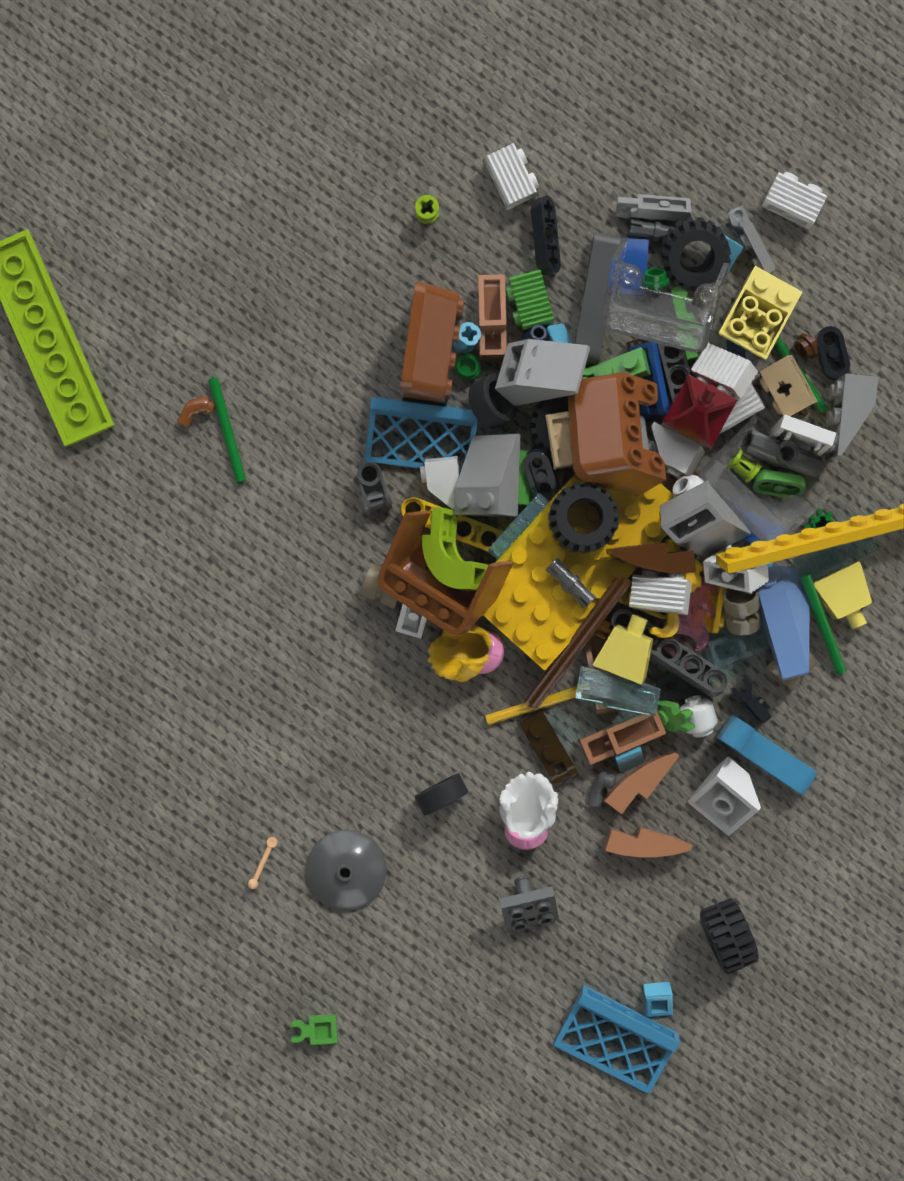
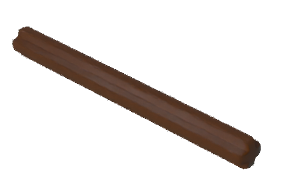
M619 575L615 577L578 627L570 643L552 662L526 697L525 702L533 709L539 708L628 589L630 582L626 578Z

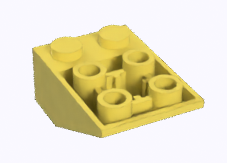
M755 266L736 296L718 334L766 360L802 291Z

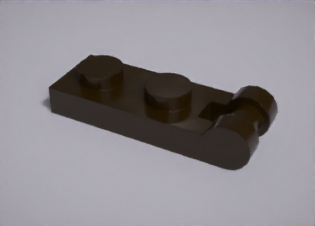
M543 710L519 723L556 789L563 785L562 782L571 777L575 779L580 776ZM562 761L566 768L556 773L553 766Z

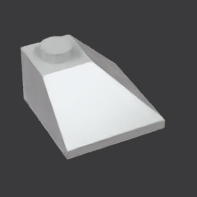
M730 757L725 758L713 769L687 801L728 836L761 808L749 773Z

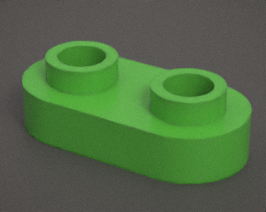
M762 469L752 479L753 490L763 495L797 498L802 496L806 490L804 478L795 473Z

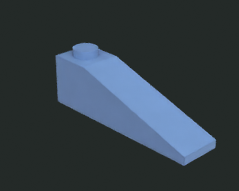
M775 565L768 567V583H765L757 590L761 621L782 681L809 674L810 603L800 576L803 575L802 571Z

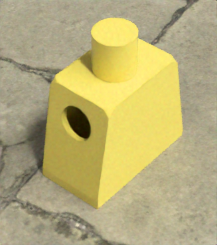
M860 561L853 562L813 582L821 604L833 620L846 616L852 629L867 623L861 608L871 604L872 600Z
M632 615L627 628L620 625L615 626L595 659L593 666L642 685L647 676L653 638L643 634L648 620Z

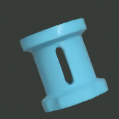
M472 322L463 323L460 326L458 342H453V348L463 354L471 352L481 338L479 327Z

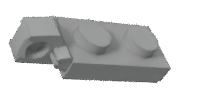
M638 194L637 198H617V217L626 219L637 217L645 220L661 219L677 223L680 220L681 222H687L686 218L692 215L691 200L689 198Z
M743 205L728 212L727 215L731 227L742 232V235L739 236L742 246L745 250L750 249L754 256V259L751 260L753 267L757 266L773 275L775 266Z

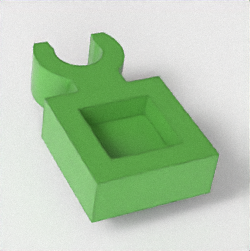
M662 699L652 702L653 709L656 708L665 730L688 732L695 728V724L687 721V718L693 715V711L690 709L680 711L678 703Z
M336 1014L309 1016V1024H305L301 1020H293L290 1023V1027L301 1029V1034L292 1036L291 1042L298 1043L303 1041L305 1037H310V1045L338 1043Z

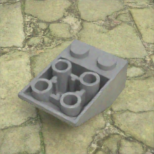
M534 339L508 343L495 390L514 406L578 394L590 347L588 345Z
M844 374L835 380L834 384L830 385L828 399L832 400V409L827 412L826 427H830L829 431L835 432L836 436L833 445L824 452L827 454L828 461L843 455L875 406L878 377Z
M707 481L660 505L661 527L677 545L687 550H694L695 554L703 558L751 535L749 529Z

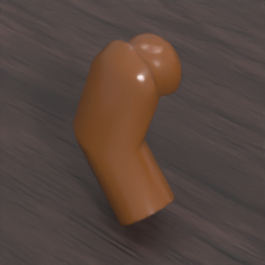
M203 396L190 400L185 404L176 422L189 428L196 414L202 412L207 415L211 414L214 410V403L209 401L208 397Z

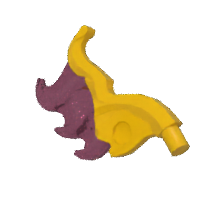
M671 537L665 540L667 553L682 551L680 546ZM695 559L696 572L677 573L685 575L684 580L692 582L688 615L667 613L665 626L662 629L652 627L649 629V632L660 638H668L674 634L687 635L695 641L696 648L694 652L697 653L706 648L709 640V633L704 621L705 614L707 613L711 619L715 618V609L708 598L707 592L710 591L713 596L718 595L716 585L706 583L704 576H700V572L704 570V567Z

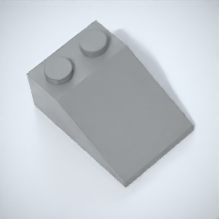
M520 434L473 436L455 486L454 515L472 517L518 516Z

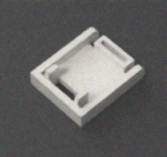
M784 415L771 428L768 436L775 439L779 436L778 440L782 442L792 441L798 448L808 452L811 446H813V454L821 456L833 445L836 433Z

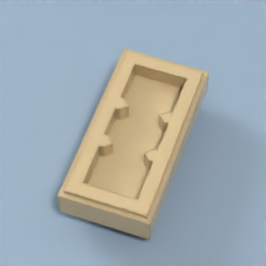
M569 411L545 415L554 470L573 467Z

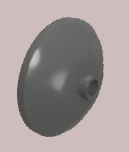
M338 830L325 835L314 845L307 859L306 877L311 891L319 901L333 909L350 911L366 906L378 896L386 879V860L381 848L372 838L359 831ZM342 868L350 870L348 877L341 875L340 870Z

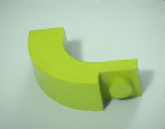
M433 507L431 535H422V549L429 570L436 579L446 586L476 592L488 565L464 561L460 557L456 547L458 515H454V510Z

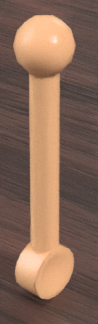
M275 837L268 838V846L253 879L248 881V887L252 890L258 887V878L272 848L278 843Z

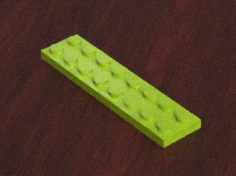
M26 229L1 240L0 301L64 446L69 447L116 426L31 232Z

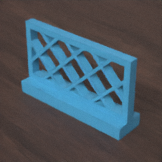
M373 396L370 406L365 461L420 468L425 466V458L422 454L433 445L443 457H450L459 449L467 455V451L463 446L469 442L470 447L473 436H476L478 419L473 414L472 409ZM376 414L387 415L394 425L381 434L375 426ZM392 416L402 418L396 422ZM406 418L414 419L420 427L409 437L398 425ZM419 420H427L428 422L422 425ZM433 421L440 422L447 430L436 440L425 429ZM445 423H450V424H455V425L449 429L448 426H447ZM459 425L471 426L470 437L462 444L451 432ZM396 427L405 440L393 449L384 435ZM375 430V432L378 434V437L373 440V434ZM423 430L432 443L419 452L410 439ZM450 434L458 447L445 455L437 442ZM381 438L390 452L383 457L371 456L372 445ZM406 442L409 443L417 454L409 461L402 460L395 452ZM393 454L396 457V459H391L387 457ZM418 457H420V459L423 461V463H422V462H414V460L417 459Z
M582 985L578 998L553 1042V1045L648 1094L653 1089L672 1052H675L680 1044L679 1033L585 985ZM582 1007L590 1011L593 1020L578 1024L576 1014L579 1008ZM609 1021L615 1024L617 1032L602 1036L599 1027L600 1023ZM595 1025L599 1037L584 1041L580 1029ZM577 1030L581 1043L569 1045L563 1042L562 1039L566 1033ZM635 1034L639 1036L641 1044L626 1048L623 1036ZM619 1038L623 1050L608 1054L605 1041ZM601 1043L605 1055L595 1058L590 1056L586 1047ZM658 1046L665 1050L661 1058L650 1061L647 1048ZM643 1050L647 1062L632 1066L629 1054ZM625 1055L629 1067L620 1070L614 1068L610 1059ZM649 1067L652 1076L648 1083L645 1084L637 1080L634 1071Z

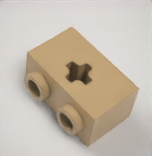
M788 355L759 371L762 375L759 378L764 390L766 392L770 391L775 401L772 404L779 416L782 414L783 416H792L818 402L793 355ZM783 382L792 385L789 393L781 391V388L784 386Z

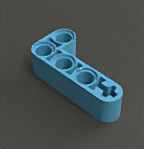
M730 715L716 736L718 740L803 796L818 774L815 770L756 732L754 728L735 716Z

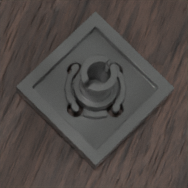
M521 876L514 880L517 895L499 899L507 931H521L531 925H547L559 919L553 886L533 891L530 876Z

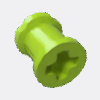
M424 195L416 201L415 211L419 222L432 224L439 217V204L435 197ZM432 206V213L426 212L423 214L422 207L428 208Z
M740 449L725 468L735 471L744 479L743 482L748 484L758 473L762 465L759 463L755 464Z

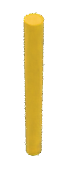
M585 683L548 695L537 709L531 708L525 702L487 714L485 717L488 725L495 724L589 694L590 689L588 684Z

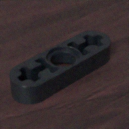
M543 196L532 200L531 218L536 266L538 270H541L542 275L546 276L559 272L561 259L555 204L549 196Z

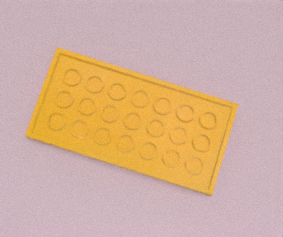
M575 473L495 562L510 560L513 562V565L497 600L483 616L545 671L570 643L578 627L615 577L619 575L627 579L637 568L607 555L606 549L660 543L667 535L661 527L660 505L673 499V494L661 483L638 497L602 486L605 492L609 491L612 494L610 497L613 501L616 500L618 506L616 508L620 514L618 529L606 545L594 552L582 554V552H571L568 548L564 549L560 546L558 540L555 541L552 530L549 529L548 519L554 499L564 488L570 487L574 483L580 482V484H584L587 482L580 479ZM585 502L574 504L569 509L567 515L571 528L581 534L593 532L598 527L600 521L597 510L591 504ZM559 558L574 575L577 574L580 577V582L596 596L585 609L568 592L564 593L561 590L562 586L546 571V568L555 559Z

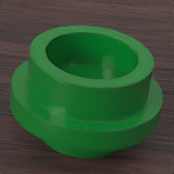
M661 268L648 269L644 272L645 276L642 277V284L649 290H661L669 284L666 270Z
M470 353L460 355L455 361V373L463 380L475 379L481 371L480 360Z

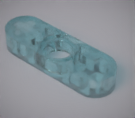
M538 493L487 551L498 560L550 501L541 493Z

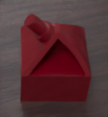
M688 375L662 426L700 444L703 448L710 451L737 399L718 390L712 384L708 385Z

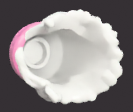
M527 772L525 776L523 774L516 776L510 780L509 784L505 785V790H502L499 796V814L505 823V836L508 842L518 849L531 850L542 845L547 838L548 829L554 824L556 819L558 794L554 792L549 780L540 773L534 775L532 772Z

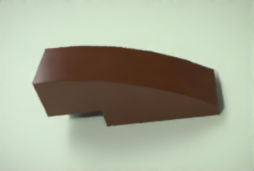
M666 543L606 549L607 555L637 568L668 573L696 572L694 550L667 553Z

